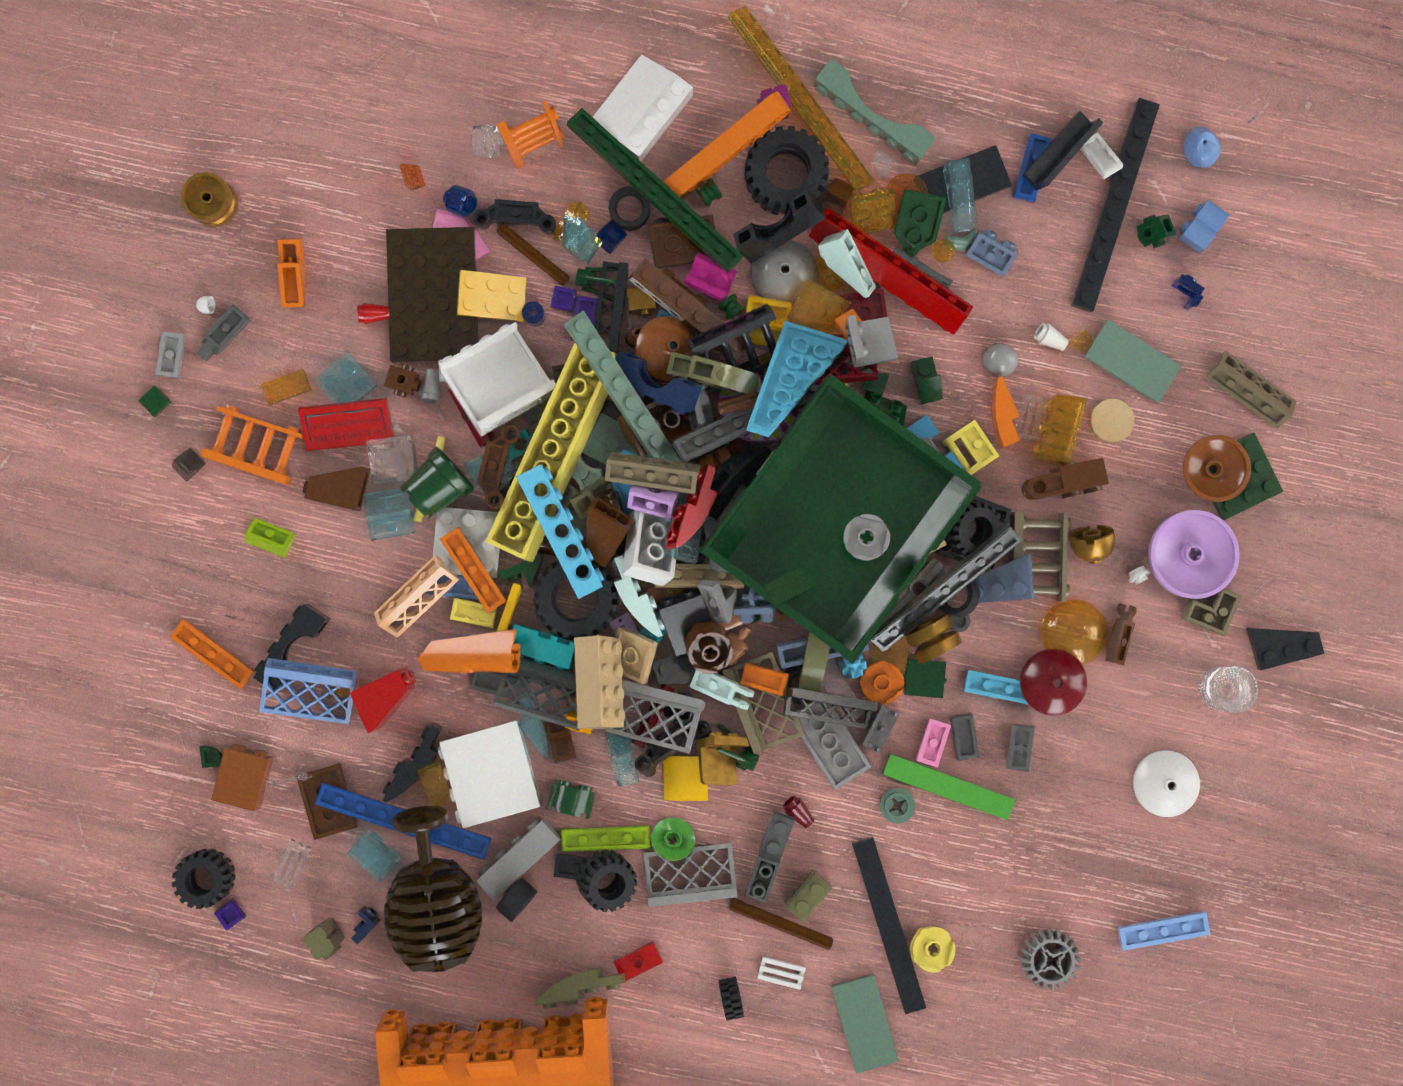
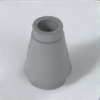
M433 369L426 370L418 393L421 401L426 403L438 402V398H440L439 371Z

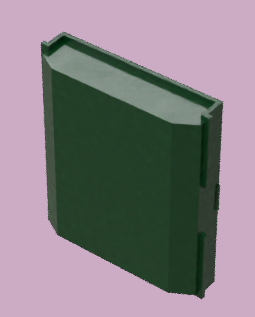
M831 375L830 377H825L781 437L782 443L776 450L772 451L756 473L757 477L748 488L742 490L698 551L772 605L774 604L764 585L806 565L816 586L775 607L853 664L899 602V594L906 585L912 582L926 563V557L931 551H936L982 487L979 486L981 482ZM862 514H872L881 518L890 532V543L887 550L878 558L869 561L853 557L846 550L843 542V533L847 524L853 518ZM865 531V534H860L864 544L873 540L869 531Z

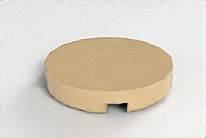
M1107 399L1093 408L1090 414L1089 425L1098 439L1104 442L1115 443L1131 434L1135 417L1127 403L1119 399Z

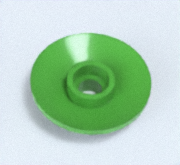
M666 818L658 822L651 834V843L659 856L667 860L677 861L684 859L692 852L695 845V834L691 826L684 820ZM673 839L676 844L671 845L668 840Z

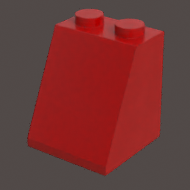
M407 667L396 670L349 693L368 734L380 729L416 688L414 684L416 678L411 670L408 671Z

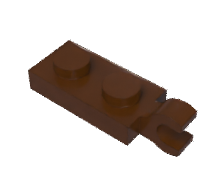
M1119 603L1117 612L1120 618H1116V622L1112 627V637L1106 649L1107 656L1105 660L1124 666L1135 626L1132 620L1137 608L1130 605L1129 610L1125 612L1126 605Z

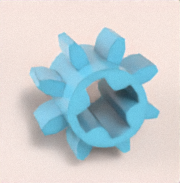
M860 654L853 664L845 659V657H843V661L838 662L843 677L847 676L855 679L863 676V670L867 669L866 661L863 660V654Z

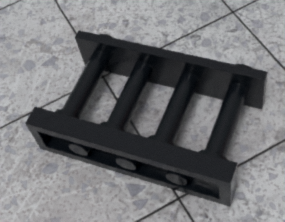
M765 304L687 340L686 343L694 356L700 355V357L710 360L709 350L720 346L728 365L756 373L769 367L776 347L769 324L776 317L774 311ZM761 327L769 349L768 352L757 356L749 335L751 330ZM739 336L749 361L737 366L729 342ZM708 385L709 388H706L709 394L722 391L711 388L710 385Z

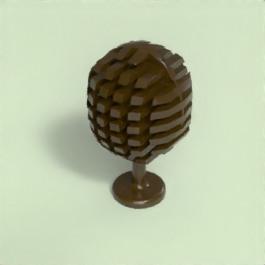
M440 806L414 807L399 812L392 818L393 827L397 831L415 833L419 860L402 867L393 879L384 905V925L393 950L413 972H442L460 964H465L474 950L482 926L480 896L477 888L474 887L471 877L453 859L432 857L429 830L440 827L448 819L447 809Z

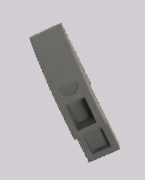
M773 811L745 893L746 897L763 903L767 902L795 821L794 817Z

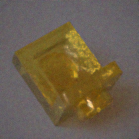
M822 257L815 258L821 291L826 292L843 288V279L827 266Z

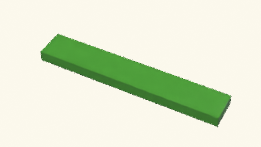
M889 754L882 773L890 778L1005 820L1009 819L1015 802L1014 798L893 754Z

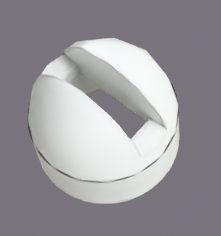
M212 296L200 297L196 302V307L204 314H213L215 311V300Z

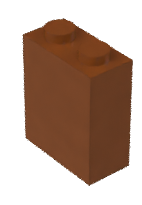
M233 744V746L225 748L211 800L251 811L260 809L274 757L268 756V752L255 749L254 752L246 750V746L240 744Z

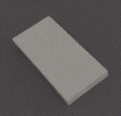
M817 702L809 707L816 716L825 711L822 705ZM804 706L799 707L796 711H800ZM835 708L831 710L835 719H841ZM799 718L805 732L801 739L834 790L839 789L872 767L845 725ZM791 722L796 731L798 732L796 724Z

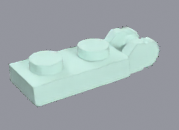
M696 670L690 684L692 689L744 710H748L750 704L744 700L734 698L736 692L747 697H753L754 695L753 690L741 686L739 683L717 673L704 674Z

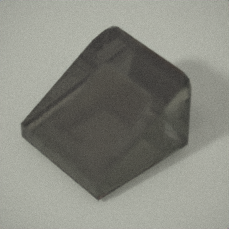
M191 448L176 457L172 462L173 469L186 482L205 465V462Z

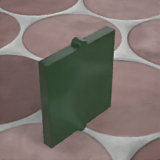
M907 659V669L904 675L906 679L904 695L943 698L944 684L947 682L945 678L946 662L927 661L919 664L917 659Z

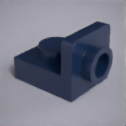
M363 906L357 912L364 919L354 928L356 934L351 938L357 945L381 921L378 918L377 912L371 907Z

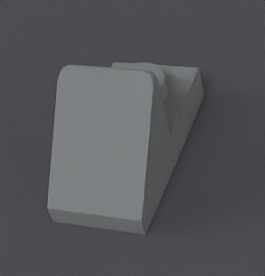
M702 579L697 586L712 621L728 624L732 618L737 590L722 589L718 582Z

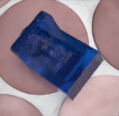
M1182 274L1175 279L1171 286L1190 297L1183 307L1189 310L1193 306L1197 307L1204 297L1201 294L1205 288L1196 283L1197 280L1194 277Z

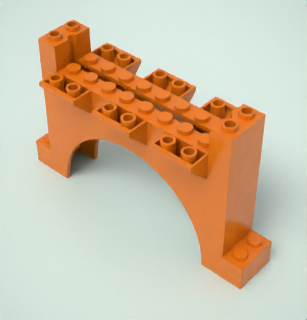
M592 997L589 1000H585L583 1015L573 1014L569 1017L552 1015L544 1018L543 1028L529 1026L523 1029L522 1019L507 1018L503 1021L486 1019L478 1022L476 1032L466 1030L457 1032L456 1023L441 1022L437 1025L420 1023L412 1026L408 1036L406 1011L391 1009L383 1012L375 1031L380 1086H614L608 998Z

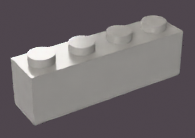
M545 818L541 821L534 820L527 827L529 832L524 836L519 834L511 842L513 846L507 852L505 849L500 851L494 857L496 860L491 866L486 864L478 872L480 876L476 882L493 901L560 841L561 836Z

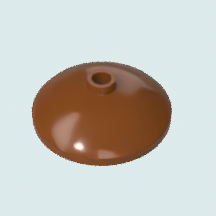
M669 316L657 317L646 323L638 333L635 352L637 356L647 360V371L650 377L661 382L670 383L672 379L676 378L666 374L671 353L675 352L692 357L693 354L689 350L686 341L696 335L688 325L677 318ZM670 343L675 345V349L670 348Z
M1211 435L1196 441L1187 451L1183 461V476L1189 489L1198 497L1211 502L1227 501L1239 495L1248 484L1251 475V462L1244 447L1233 438L1224 435ZM1210 466H1213L1215 468V472L1213 474L1209 472Z

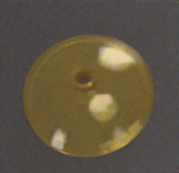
M1066 600V602L1056 604L1046 613L1041 625V640L1045 649L1066 651L1075 656L1083 665L1094 660L1102 652L1107 641V625L1103 615L1092 604L1082 600ZM1076 629H1080L1081 635L1079 637H1076L1074 634Z

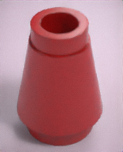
M368 303L357 305L359 323L366 325L389 319L388 306Z

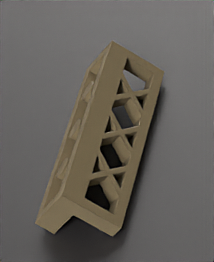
M1227 351L1221 354L1217 365L1206 376L1209 381L1276 429L1293 414L1297 401Z
M611 452L607 458L605 481L695 494L701 465Z

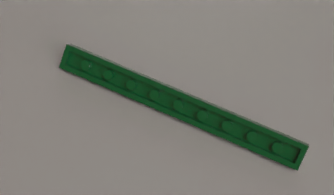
M583 108L567 121L566 126L727 274L742 260L743 255Z

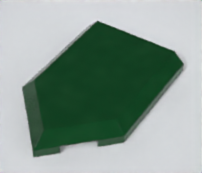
M904 189L893 233L906 254L913 257L917 252L936 241L947 197Z

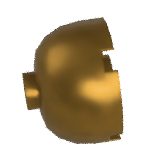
M1097 525L1098 529L1089 530L1090 526H1084L1070 533V544L1076 557L1088 561L1090 564L1101 563L1103 559L1113 552L1115 547V534L1112 527Z

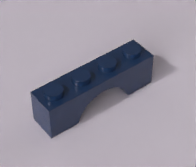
M617 352L615 360L638 395L643 397L649 396L653 398V402L656 404L668 405L672 407L671 410L678 414L683 415L686 412L694 411L702 389L701 385L683 377L672 379L664 387L660 386L649 376L647 360L630 352Z

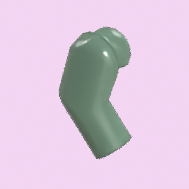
M971 230L964 238L950 235L946 239V245L954 251H966L973 244L978 234Z

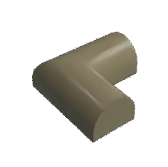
M1224 588L1216 594L1211 607L1194 599H1189L1183 608L1181 618L1225 637L1242 596Z

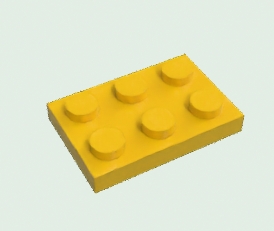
M460 270L457 315L523 322L526 277Z

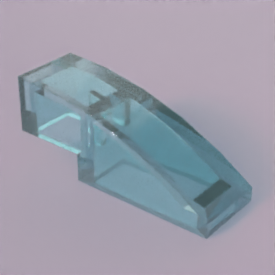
M524 690L518 697L524 696L528 692ZM531 698L522 702L523 706L527 708L536 706ZM521 714L524 719L518 723V726L543 758L546 759L550 755V741L547 737L544 720Z

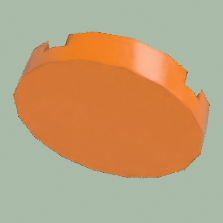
M885 660L874 661L867 665V669L863 670V676L860 678L861 690L864 696L872 702L890 704L902 694L904 676L900 669L892 662Z

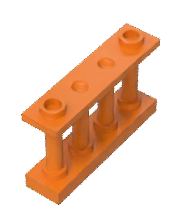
M546 100L542 102L545 112L515 127L512 125L508 127L505 120L496 124L517 169L524 166L522 158L526 157L525 154L556 140L560 148L564 147L562 139L565 136L560 126H557L556 120L559 119L554 106H548Z
M227 404L225 408L217 406L216 410L225 413L216 442L214 446H211L210 450L203 448L200 456L290 486L292 477L286 475L287 471L285 468L296 437L304 440L303 434H300L301 429L290 425L285 429L238 413L239 408ZM235 416L246 420L236 451L230 457L224 455L225 450H223L233 417ZM256 423L267 428L256 460H253L251 464L244 461V453ZM275 430L286 433L287 437L277 467H274L272 471L265 468L266 464L264 462Z

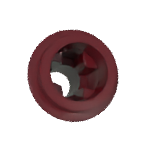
M793 795L783 804L784 813L794 817L795 821L804 828L809 827L814 822V818L800 797L798 798L796 795Z

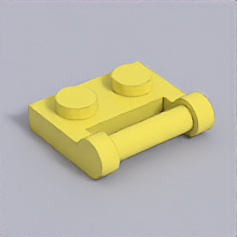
M973 420L941 442L944 447L947 446L949 451L953 452L963 469L970 475L999 457V454L976 420ZM958 438L976 463L972 467L954 442Z

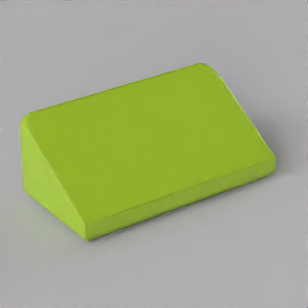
M254 517L244 537L247 544L286 558L295 533Z

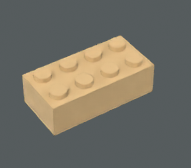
M599 635L574 638L578 729L624 727L623 667L621 665L622 645L620 638Z

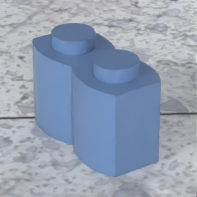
M1207 200L1204 204L1199 203L1192 212L1195 216L1191 222L1187 220L1179 230L1182 234L1178 239L1199 254L1206 249L1230 216L1210 200Z

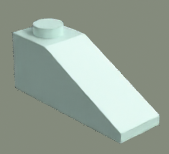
M847 229L825 237L818 248L827 266L864 298L869 297L876 288V285L849 230Z

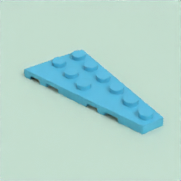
M785 321L751 414L747 431L769 437L845 349L848 340Z

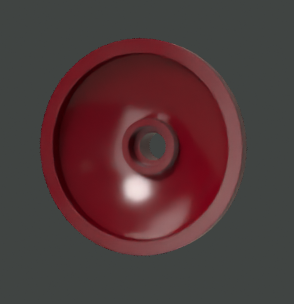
M1046 649L1034 654L1025 663L1020 675V689L1024 699L1034 710L1051 716L1063 715L1075 709L1084 698L1087 689V676L1080 661L1072 654L1059 649ZM1056 679L1060 680L1059 687H1055L1053 684Z

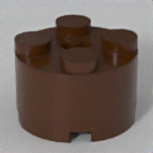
M713 622L696 623L686 636V652L690 663L697 671L704 674H714L723 667H727L731 662L733 649L728 634L722 626Z

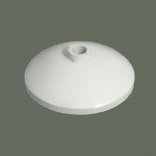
M1169 750L1157 751L1146 756L1138 764L1133 776L1134 794L1141 806L1150 813L1161 817L1177 816L1186 812L1196 801L1200 790L1199 774L1194 764L1184 755ZM1170 782L1174 783V787L1172 789L1168 788V784Z

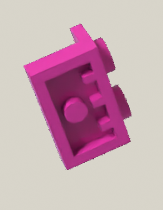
M698 252L684 284L690 286L693 290H698L710 296L714 300L722 302L728 295L738 271L732 269L727 274L711 258Z

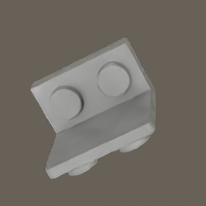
M856 315L846 317L845 331L854 368L892 361L898 358L888 317L857 322Z

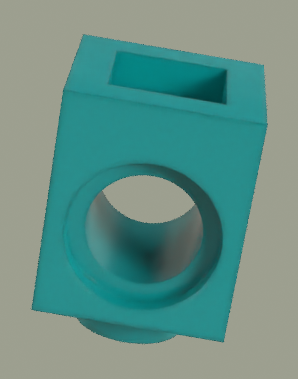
M526 429L520 431V439H525L527 446L524 450H517L516 443L511 445L508 452L511 461L514 462L524 457L533 437V432L529 434ZM515 434L509 436V439H513Z

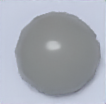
M994 343L984 351L982 364L991 375L1006 377L1012 374L1018 366V356L1011 346L1003 343Z

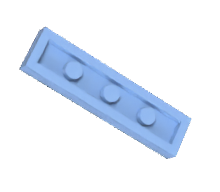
M1205 911L1117 927L1120 946L1123 951L1211 935Z

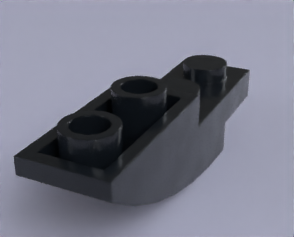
M752 441L733 454L717 470L710 487L711 490L717 492L713 506L708 514L710 517L717 521L741 484L746 487L772 451L770 448L759 442Z
M436 723L430 727L426 726L421 735V738L424 739L421 746H416L411 755L413 761L406 758L402 763H397L393 770V774H395L393 781H388L382 792L385 794L382 801L388 802L413 786L427 772L439 754L438 749L434 748L433 745L442 726Z

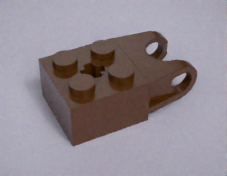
M1099 458L1049 470L1050 474L1026 480L1022 485V493L1025 498L1036 500L1061 494L1062 499L1081 495L1080 490H1083L1084 494L1103 490L1102 486L1109 484L1104 459ZM1034 483L1038 486V493L1033 490Z

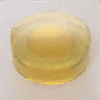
M947 239L937 241L932 249L934 258L939 262L950 261L956 252L954 244Z

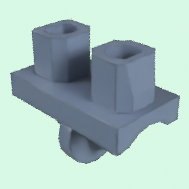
M750 589L749 594H743L742 598L737 599V605L733 608L734 615H739L741 623L753 622L754 614H760L761 621L766 623L773 621L776 607Z

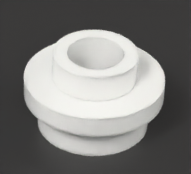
M1144 566L1132 570L1128 573L1130 577L1129 582H1135L1137 585L1146 581L1150 571L1146 570Z

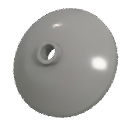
M791 240L756 260L752 266V281L761 297L792 302V305L802 301L811 293L817 279V266L814 257L803 245ZM786 266L789 268V272L783 273L781 268Z

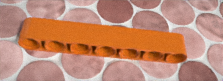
M778 91L772 93L663 182L681 199H684L791 112V109Z

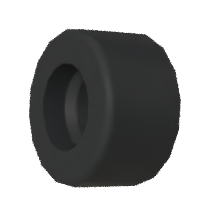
M520 878L497 904L496 909L510 922H513L535 897L537 890L525 879Z

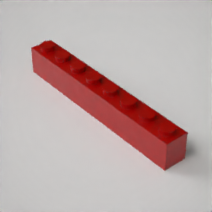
M830 208L825 210L824 215L826 219L814 226L809 234L810 238L819 245L825 237L848 229L874 282L884 287L890 294L903 300L906 305L922 313L925 318L931 319L944 331L950 332L953 335L957 332L971 312L972 305Z

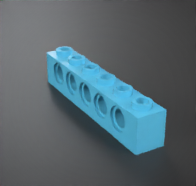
M540 464L516 476L577 598L580 599L603 587L601 581L604 578L599 568L594 569L590 562L594 560L588 548L584 549L580 542L584 540L578 527L573 528L570 522L573 520V517L568 507L563 509L560 503L563 497L558 487L553 489L549 481L553 479L547 467L543 468ZM539 483H543L547 487V493L544 496H537L534 492L535 486ZM548 504H555L557 506L555 516L549 517L545 514V507ZM559 524L566 525L568 529L567 534L563 537L555 534V528ZM571 544L576 545L578 548L577 554L573 557H569L565 553L566 547ZM579 565H586L588 568V573L584 577L576 575V568Z

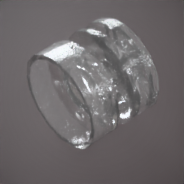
M1215 666L1202 674L1198 682V693L1204 705L1213 711L1239 713L1246 711L1254 704L1258 694V686L1255 677L1243 667Z

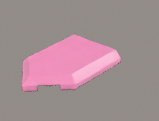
M436 210L433 228L474 227L467 215ZM475 229L477 262L491 252Z

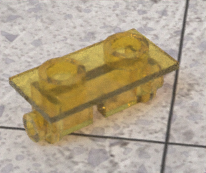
M573 201L572 204L569 203L563 215V218L568 220L567 224L560 221L553 232V240L562 243L568 249L577 239V235L590 213V210L582 202Z

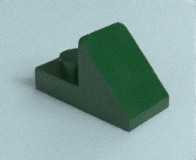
M933 357L910 362L921 405L942 400L941 376H937Z
M542 555L535 557L533 562L526 560L501 570L499 573L502 580L508 579L509 582L522 578L521 573H524L529 588H532L544 558Z

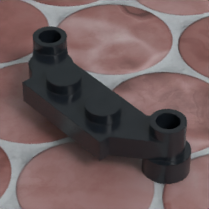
M495 199L494 204L486 210L478 209L472 215L473 223L481 229H487L493 223L538 226L543 233L548 235L554 233L556 229L554 217L545 214L539 208L538 202ZM481 219H486L484 223H480ZM551 224V227L545 228V225Z
M700 720L698 722L693 743L699 739L709 737V733H712L711 727L706 721ZM676 725L669 729V731L671 734H673L676 731L680 730L682 727L680 725ZM664 732L657 736L656 740L661 741L668 737L667 733ZM682 732L674 737L677 746L685 748L687 737ZM646 743L648 748L644 755H640L635 760V768L646 777H652L656 773L658 763L679 751Z

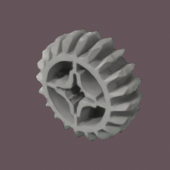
M1047 928L1046 935L1042 930H1038L1039 937L1031 934L1030 936L1033 941L1030 943L1028 940H1025L1024 943L1028 948H1021V952L1026 956L1020 957V961L1025 963L1021 968L1023 971H1027L1025 974L1027 979H1032V983L1034 985L1039 984L1042 989H1045L1047 984L1050 990H1054L1055 984L1059 989H1062L1063 981L1070 985L1068 978L1070 976L1076 978L1073 970H1080V967L1075 964L1081 961V958L1076 955L1080 950L1074 947L1075 941L1073 939L1069 940V935L1066 933L1061 935V931L1058 929L1053 934V931ZM1047 943L1061 944L1059 947L1056 946L1052 949L1044 946ZM1037 950H1039L1040 958L1036 961L1037 964L1034 965V957ZM1045 952H1047L1049 956H1052V958L1054 959L1053 962L1056 966H1054L1047 960L1048 957L1045 954ZM1064 954H1066V955H1067L1066 963H1065L1064 967L1062 968V967H1061V960L1065 957ZM1047 970H1055L1056 972L1054 975H1042L1040 973Z

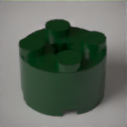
M559 779L557 783H552L547 810H551V807L554 806L556 807V812L581 817V813L586 814L585 819H590L596 795L595 792H592L593 787L580 784L578 789L570 787L571 782Z

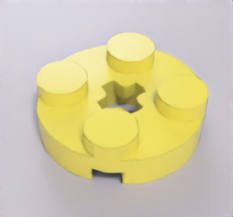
M936 926L919 928L910 945L912 961L921 969L932 973L939 972L946 966L948 967L955 956V944L949 936L950 934ZM935 943L934 946L937 948V952H933L930 955L928 947Z

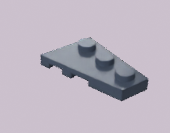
M1031 554L986 572L973 580L979 588V603L1035 599Z

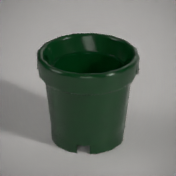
M437 446L428 453V459L400 486L403 493L407 492L410 495L408 499L425 517L427 516L429 520L460 496H467L474 491V487L467 477Z

